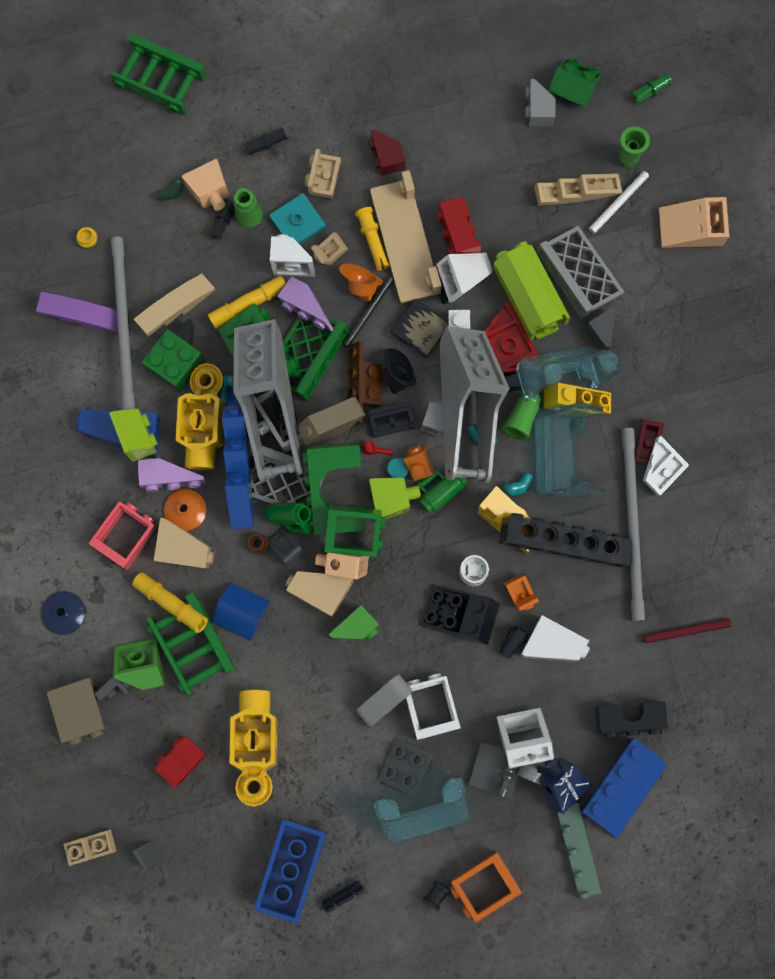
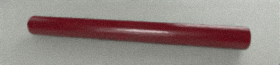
M728 618L643 635L646 644L731 627V620Z

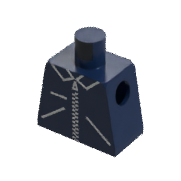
M554 757L552 760L545 761L547 770L540 776L539 782L548 805L564 815L592 784L574 764L563 758L556 759Z

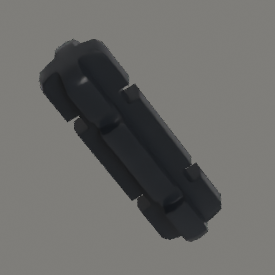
M356 881L351 884V887H346L334 894L331 899L327 898L322 902L325 912L329 913L336 906L339 907L353 899L354 895L358 896L363 893L364 887L360 881Z

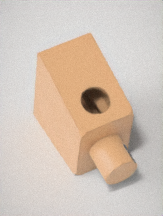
M217 159L182 175L186 188L203 208L212 205L214 210L219 211L225 207L224 199L229 197V192Z
M337 553L317 554L315 565L316 567H324L325 574L358 580L367 575L369 557Z

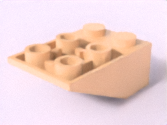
M726 197L702 198L659 208L661 248L724 246L729 238Z

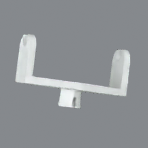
M275 389L267 391L259 398L254 396L255 406L263 418V421L258 423L260 435L264 436V434L271 431L283 452L291 451L290 441L283 442L260 403L273 396ZM298 434L299 443L301 445L302 443H304V441L300 434Z

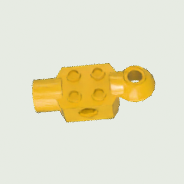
M206 363L199 365L191 373L189 381L194 394L186 393L178 398L176 441L186 447L185 468L192 470H215L216 449L225 445L222 414L227 402L218 397V392L223 384V376L218 367ZM211 377V383L205 386V380Z
M265 690L240 691L239 713L230 717V764L242 771L236 782V795L241 802L249 806H258L268 800L272 792V781L267 774V770L277 765L278 720L270 714V691ZM254 781L259 782V792L251 794L249 791L250 783Z

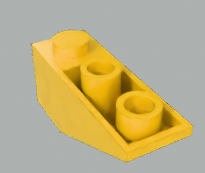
M556 383L544 388L543 409L560 412L610 414L611 393Z

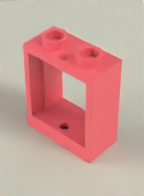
M119 501L88 544L128 571L158 528L153 525L155 520L146 514L140 516L136 513L138 509L129 502L124 505ZM124 512L147 527V530L126 559L103 543Z

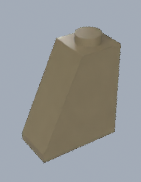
M352 397L308 416L296 428L305 445H310L340 437L363 418L365 413L356 397Z

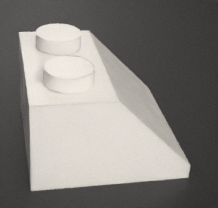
M284 234L277 235V237L271 236L270 263L274 275L315 277L312 257L293 237Z

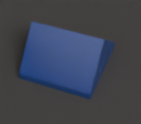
M231 583L218 601L212 623L252 641L270 601Z

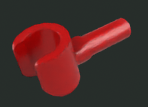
M365 441L363 444V452L366 455H373L375 453L393 454V450L375 448L374 441Z

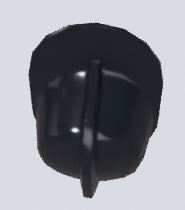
M394 348L386 349L384 352L386 367L382 378L389 386L391 392L397 394L408 386H415L417 381L412 365L406 355Z

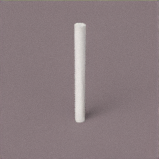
M643 171L589 227V231L595 234L649 177V174Z

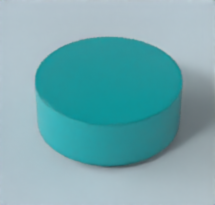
M402 458L392 459L387 467L391 478H405L409 472Z

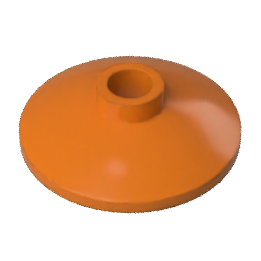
M191 489L175 491L167 498L164 505L165 519L171 520L186 531L199 527L206 517L207 507L203 497ZM186 505L188 507L187 511L181 512V506Z

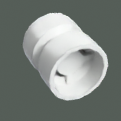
M477 555L465 558L459 571L460 579L470 587H477L483 584L489 572L488 563L484 558Z

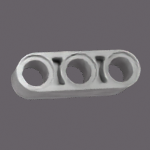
M398 674L363 703L356 712L370 728L408 697L413 690L401 675Z

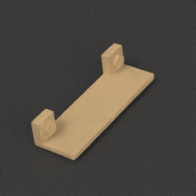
M410 170L401 172L402 180L399 182L370 189L400 303L441 294L442 286L437 267L433 266L415 201V188Z

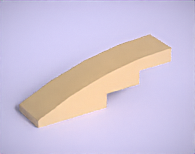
M619 174L581 175L579 178L559 179L557 182L537 183L534 186L538 206L583 202L622 194Z
M200 274L152 304L134 318V321L149 337L162 325L165 324L167 326L179 315L188 313L216 289L203 274Z

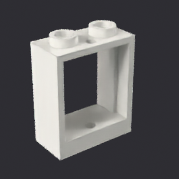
M441 673L428 676L429 681L420 683L419 679L407 682L413 691L442 684L452 719L451 722L420 730L410 694L406 697L417 740L460 729L447 676L441 677Z
M541 708L497 716L499 733L509 768L554 759L552 742ZM536 728L540 729L541 738L510 744L508 734Z

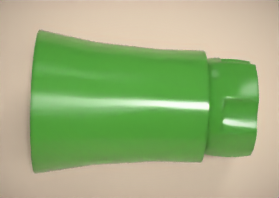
M633 126L623 131L620 139L619 162L624 167L630 168L640 160L643 152L650 144V137L643 128Z
M246 188L237 190L233 200L235 220L242 227H255L262 220V208L257 203L252 191H248Z
M523 390L509 417L502 425V431L515 439L529 440L531 428L539 410L540 396L533 391Z

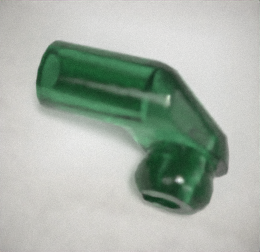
M174 178L167 190L156 191L157 201L177 199L183 190L182 180Z

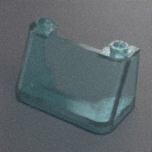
M588 346L525 357L516 367L526 401L536 400L539 397L538 393L547 385L555 384L561 379L562 373L577 371L579 380H589L592 383V388L603 386L623 370L620 359L614 352Z
M462 777L451 778L445 783L441 793L444 802L401 814L399 806L393 800L385 798L375 800L373 802L374 809L385 839L396 843L466 822L470 811Z

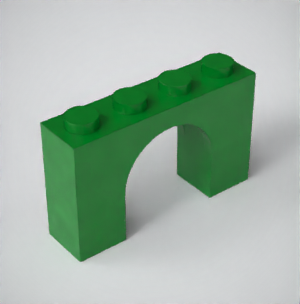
M359 442L307 446V452H303L304 465H308L309 473H305L306 486H310L311 493L307 495V505L309 508L312 507L313 514L310 517L309 525L311 528H314V535L326 534L329 505H332L321 494V480L328 472L334 469L361 467ZM356 505L348 507L365 508V505ZM337 516L335 533L366 531L365 518Z

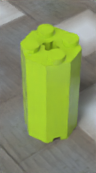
M524 241L516 245L515 249L511 251L504 250L496 255L497 260L494 262L493 269L530 340H534L535 336L537 339L546 337L559 330L558 325L560 323L566 325L569 322L570 317L532 245H528Z

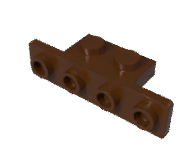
M357 341L351 344L348 349L349 369L347 376L349 378V389L347 397L348 399L356 397L362 410L363 405L381 406V364L364 362L363 341ZM361 418L352 427L362 424L363 418Z

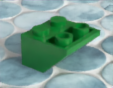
M565 58L558 66L548 91L586 107L602 74L595 67H585L580 65V62L576 59Z

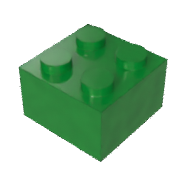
M167 329L142 361V364L149 372L180 393L190 380L193 370L201 365L205 359L200 351Z

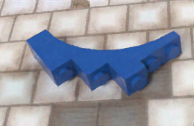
M229 392L226 407L223 408L222 422L225 435L223 453L227 473L225 490L231 529L253 528L255 515L250 476L249 436L242 408L234 392Z

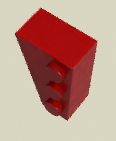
M464 196L439 202V210L436 211L438 222L443 223L442 236L444 242L448 241L450 247L447 249V253H480L481 244L480 241H476L474 235L476 230L471 224V217Z

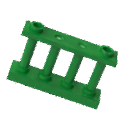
M132 33L128 41L133 52L121 74L111 70L110 76L113 84L121 90L127 89L161 104L175 114L179 112L185 115L187 111L182 100L193 80L199 79L204 81L207 75L204 65ZM147 56L151 60L139 82L128 78L139 57ZM160 63L165 64L169 68L158 88L154 90L146 86L156 66ZM181 71L186 74V77L176 96L172 98L164 94L175 72Z
M193 592L185 596L188 601L185 604H190L192 608L208 619L206 627L199 632L201 634L205 633L208 640L205 641V645L176 660L171 648L198 633L189 628L166 641L161 629L177 621V617L170 614L157 622L151 616L146 618L149 622L146 625L152 637H157L179 679L177 685L180 691L188 696L194 695L192 686L215 673L226 671L227 674H231L237 670L198 597ZM215 651L219 658L215 664L186 679L181 669L183 666L208 652L213 653Z

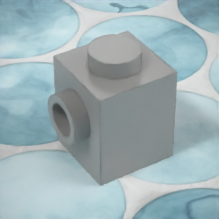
M429 402L420 428L421 432L440 438L443 432L441 402Z

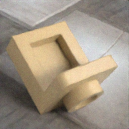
M334 232L319 246L313 245L311 247L316 261L327 265L334 263L348 250L339 235Z

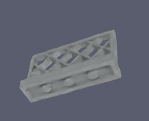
M579 226L549 242L546 240L536 250L541 263L581 320L586 318L591 312L624 294V290ZM576 233L580 239V245L570 243V236ZM555 244L564 246L563 254L555 252L552 246ZM568 247L578 250L577 258L566 255ZM581 252L590 253L592 256L591 261L580 259ZM565 260L576 263L575 271L565 267ZM579 264L590 266L589 275L578 272ZM593 267L601 269L603 278L592 276ZM577 277L587 279L586 288L578 286L576 283ZM590 282L602 283L600 291L589 289ZM605 284L613 286L616 293H604ZM588 293L599 296L598 303L592 305L587 299Z
M249 441V455L253 456L251 444ZM262 446L263 458L266 461L264 462L265 465L274 463L276 466H281L294 461V458L290 455ZM303 462L304 474L309 473L308 465H304ZM256 467L251 468L250 472L256 470ZM297 472L298 480L287 484L283 473L267 478L266 482L271 493L265 496L259 495L256 486L264 482L259 481L254 484L251 478V488L255 491V493L252 492V497L271 504L282 503L279 502L276 493L287 489L291 500L285 503H296V500L309 495L310 491H307L303 480H305V477L301 478ZM280 475L285 486L274 491L269 480ZM325 475V476L322 478V480H321L320 489H321L323 480H324V478L326 477V475ZM300 482L305 493L294 498L289 487ZM273 495L275 500L270 499L268 497Z

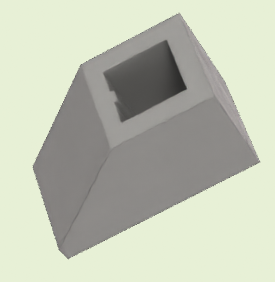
M530 79L529 87L525 88V100H529V106L525 107V118H529V126H553L555 121V98L535 79Z

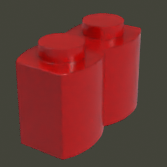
M180 736L171 745L172 751L168 755L164 753L156 761L158 766L155 770L173 788H177L207 755L188 736L184 738Z

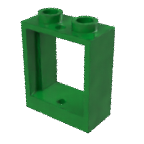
M329 505L324 552L377 557V552L382 551L383 538H379L380 530H384L385 517H382L381 510ZM337 516L375 519L372 548L335 545Z

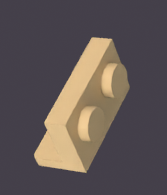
M316 149L315 155H311L309 162L311 172L306 175L305 186L308 187L310 195L333 199L341 165L340 157L321 154L320 149Z

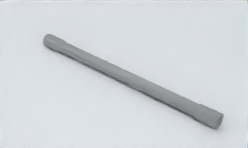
M116 236L111 238V249L114 263L122 381L121 398L122 410L135 409V396L132 384L124 270V241L122 237Z
M634 428L621 429L624 451L628 539L632 540L630 556L632 621H645L634 453L635 434Z

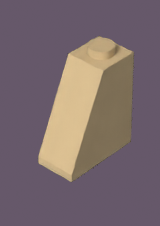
M160 518L154 561L200 568H209V564H213L214 552L211 551V546L171 520Z
M297 571L295 576L290 575L285 586L288 587L286 591L289 594L333 618L352 586L354 579Z

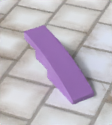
M46 292L40 293L36 309L38 314L57 317L61 321L81 324L87 328L118 333L117 310Z

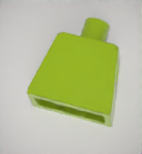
M404 478L369 479L374 507L377 510H381L382 517H385V520L408 512L410 510L409 500L421 498L419 485L406 488Z

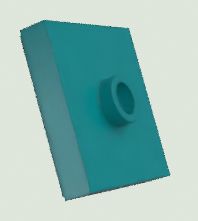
M304 193L269 214L270 219L279 232L293 237L299 245L326 228V224Z

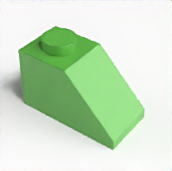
M361 605L328 635L333 640L364 641L366 638L371 640L379 632L377 630L379 624Z

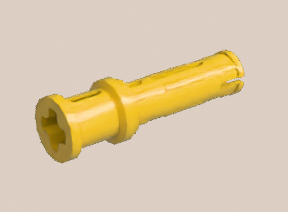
M372 207L361 208L355 212V217L359 219L361 225L360 231L366 236L376 270H382V265L386 269L389 267L377 233L378 224L374 222L372 216L373 209Z

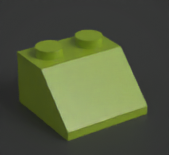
M139 409L112 411L109 413L123 451L132 462L157 453L155 446L158 443L154 433H149L147 426H150V422L146 413L142 414Z

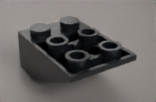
M432 585L420 626L468 641L488 645L500 603L489 597Z

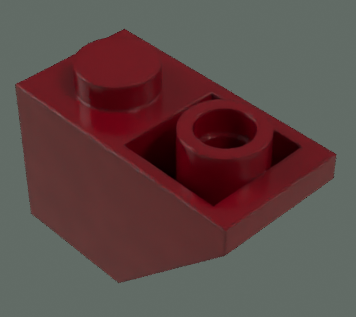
M371 130V139H368L370 150L375 151L376 157L373 159L376 170L380 169L382 176L405 170V158L400 142L376 130Z

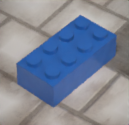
M286 818L282 819L254 910L295 924L299 923L327 835L326 831Z

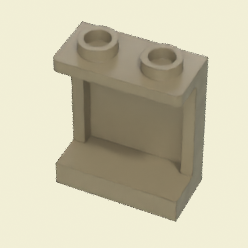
M86 678L47 692L61 743H69V746L82 743L81 738L90 736L91 739L104 735L103 731L108 730V726L104 724L97 697L94 695L96 684L93 678Z

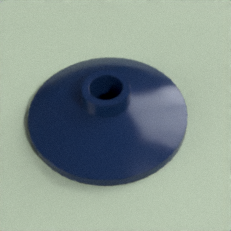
M62 591L51 595L45 601L42 608L44 625L48 630L59 635L73 633L82 625L85 618V606L82 600L71 592ZM61 608L65 610L63 616L58 615V611Z

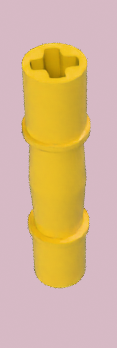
M279 275L233 302L225 303L224 306L207 315L214 328L217 329L254 303L260 305L267 300L271 301L272 298L279 295L286 283L283 277Z
M139 573L134 578L132 586L144 594L150 601L154 600L164 610L176 616L179 622L184 623L196 633L201 632L206 627L208 619L192 608L190 604H185L177 596L164 589L161 583H157L145 573Z

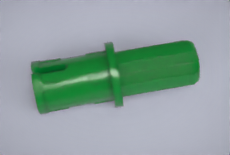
M665 73L654 81H648L644 87L633 92L634 102L640 103L651 96L655 97L659 91L672 85L669 75Z

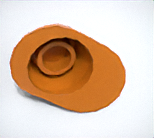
M343 264L339 267V272L348 279L350 293L365 301H370L372 295L376 292L377 286L383 283L381 278L375 276L362 266Z

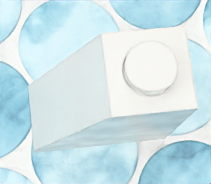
M487 253L448 254L437 263L449 302H454L493 272Z
M542 615L520 656L523 658L577 662L580 658L584 659L590 649L587 646L589 640Z

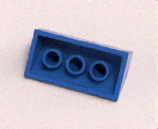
M630 738L584 803L580 812L612 836L618 838L667 764L636 738Z

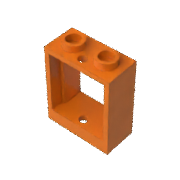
M496 851L451 880L453 886L450 887L456 900L461 898L465 904L462 910L468 920L473 918L475 923L522 893ZM493 863L510 892L476 913L459 884Z

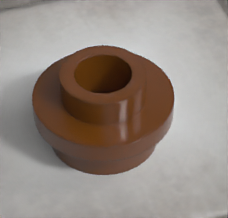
M254 533L249 537L247 546L250 552L262 554L267 550L269 541L264 534ZM261 540L262 544L257 548L256 543Z

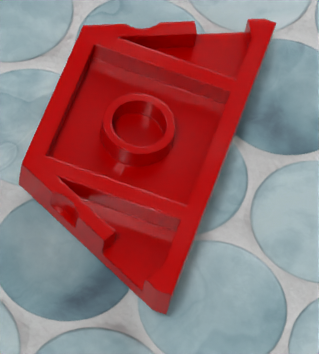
M507 301L498 315L491 321L489 327L485 329L503 374H516L523 370H526L527 374L546 373V367L510 302Z

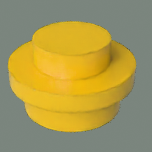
M85 227L78 231L76 239L81 247L90 248L96 244L98 237L92 228Z

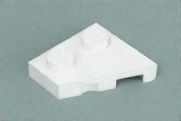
M658 436L655 440L643 481L657 496H661L689 464L662 436Z

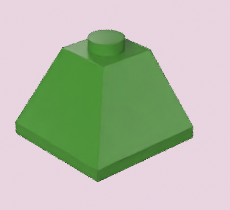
M152 638L115 646L114 678L141 690L163 686L164 668L158 639Z

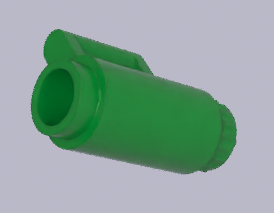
M435 468V473L432 476L423 478L416 484L417 486L419 485V489L424 493L419 503L429 514L433 511L437 512L464 489L469 482L467 477L447 480L446 476L444 477ZM439 477L441 480L427 491L425 487Z
M273 503L264 510V517L267 521L273 524H284L291 534H310L312 532V528L308 523L311 511L303 503Z

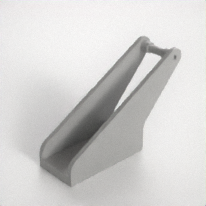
M273 319L234 328L233 392L243 411L260 482H266L267 478L286 472H297L298 475L304 474L283 340L276 320ZM275 389L281 403L294 461L288 462L286 465L265 467L253 394Z
M447 326L440 340L445 476L447 480L473 477L474 479H479L482 483H489L492 477L498 411L510 388L485 331ZM471 391H475L478 431L479 469L476 468L475 470L458 467L464 404Z

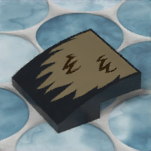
M414 299L390 332L405 345L409 344L423 357H427L442 337L446 327L449 326V322L422 302Z

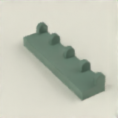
M576 802L564 815L558 811L556 812L578 898L585 899L589 896L600 894L601 889L579 804Z

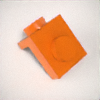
M428 445L411 447L404 458V462L414 481L432 476L435 473L426 454L429 450Z
M523 573L504 582L514 606L519 611L529 610L534 604L539 602Z

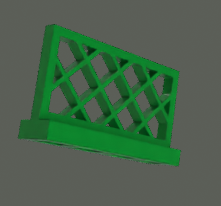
M298 317L284 339L289 350L293 349L294 359L299 366L297 369L301 380L296 388L290 385L291 392L307 402L342 346V342L350 332L347 325L341 321L337 322L327 317L330 324L334 326L333 331L322 335L321 329L318 328L319 336L308 339L306 330L316 328L317 326L314 324L305 326L304 320ZM303 332L305 340L294 343V335ZM321 340L322 346L320 350L311 352L310 343ZM307 344L309 353L297 356L295 348ZM310 358L311 365L309 368L301 370L299 361Z

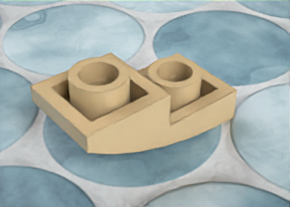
M111 829L63 844L69 866L116 852Z

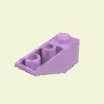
M291 277L277 296L282 302L281 306L290 313L292 311L296 312L305 321H308V319L313 321V324L322 330L326 328L332 332L333 327L309 286Z
M160 458L138 460L139 486L145 489L146 492L159 491L158 488L166 487L167 490H178L180 486L199 488L201 484H207L204 476Z

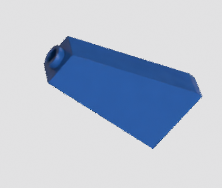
M80 409V416L76 418V428L83 435L122 448L109 414L112 411ZM141 412L142 414L146 413L150 422V426H147L149 433H154L158 443L159 415L153 412ZM158 445L155 446L157 453L147 457L157 459Z

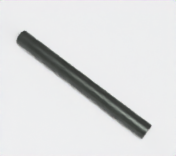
M387 276L342 342V345L346 348H349L393 283L394 280L391 277Z

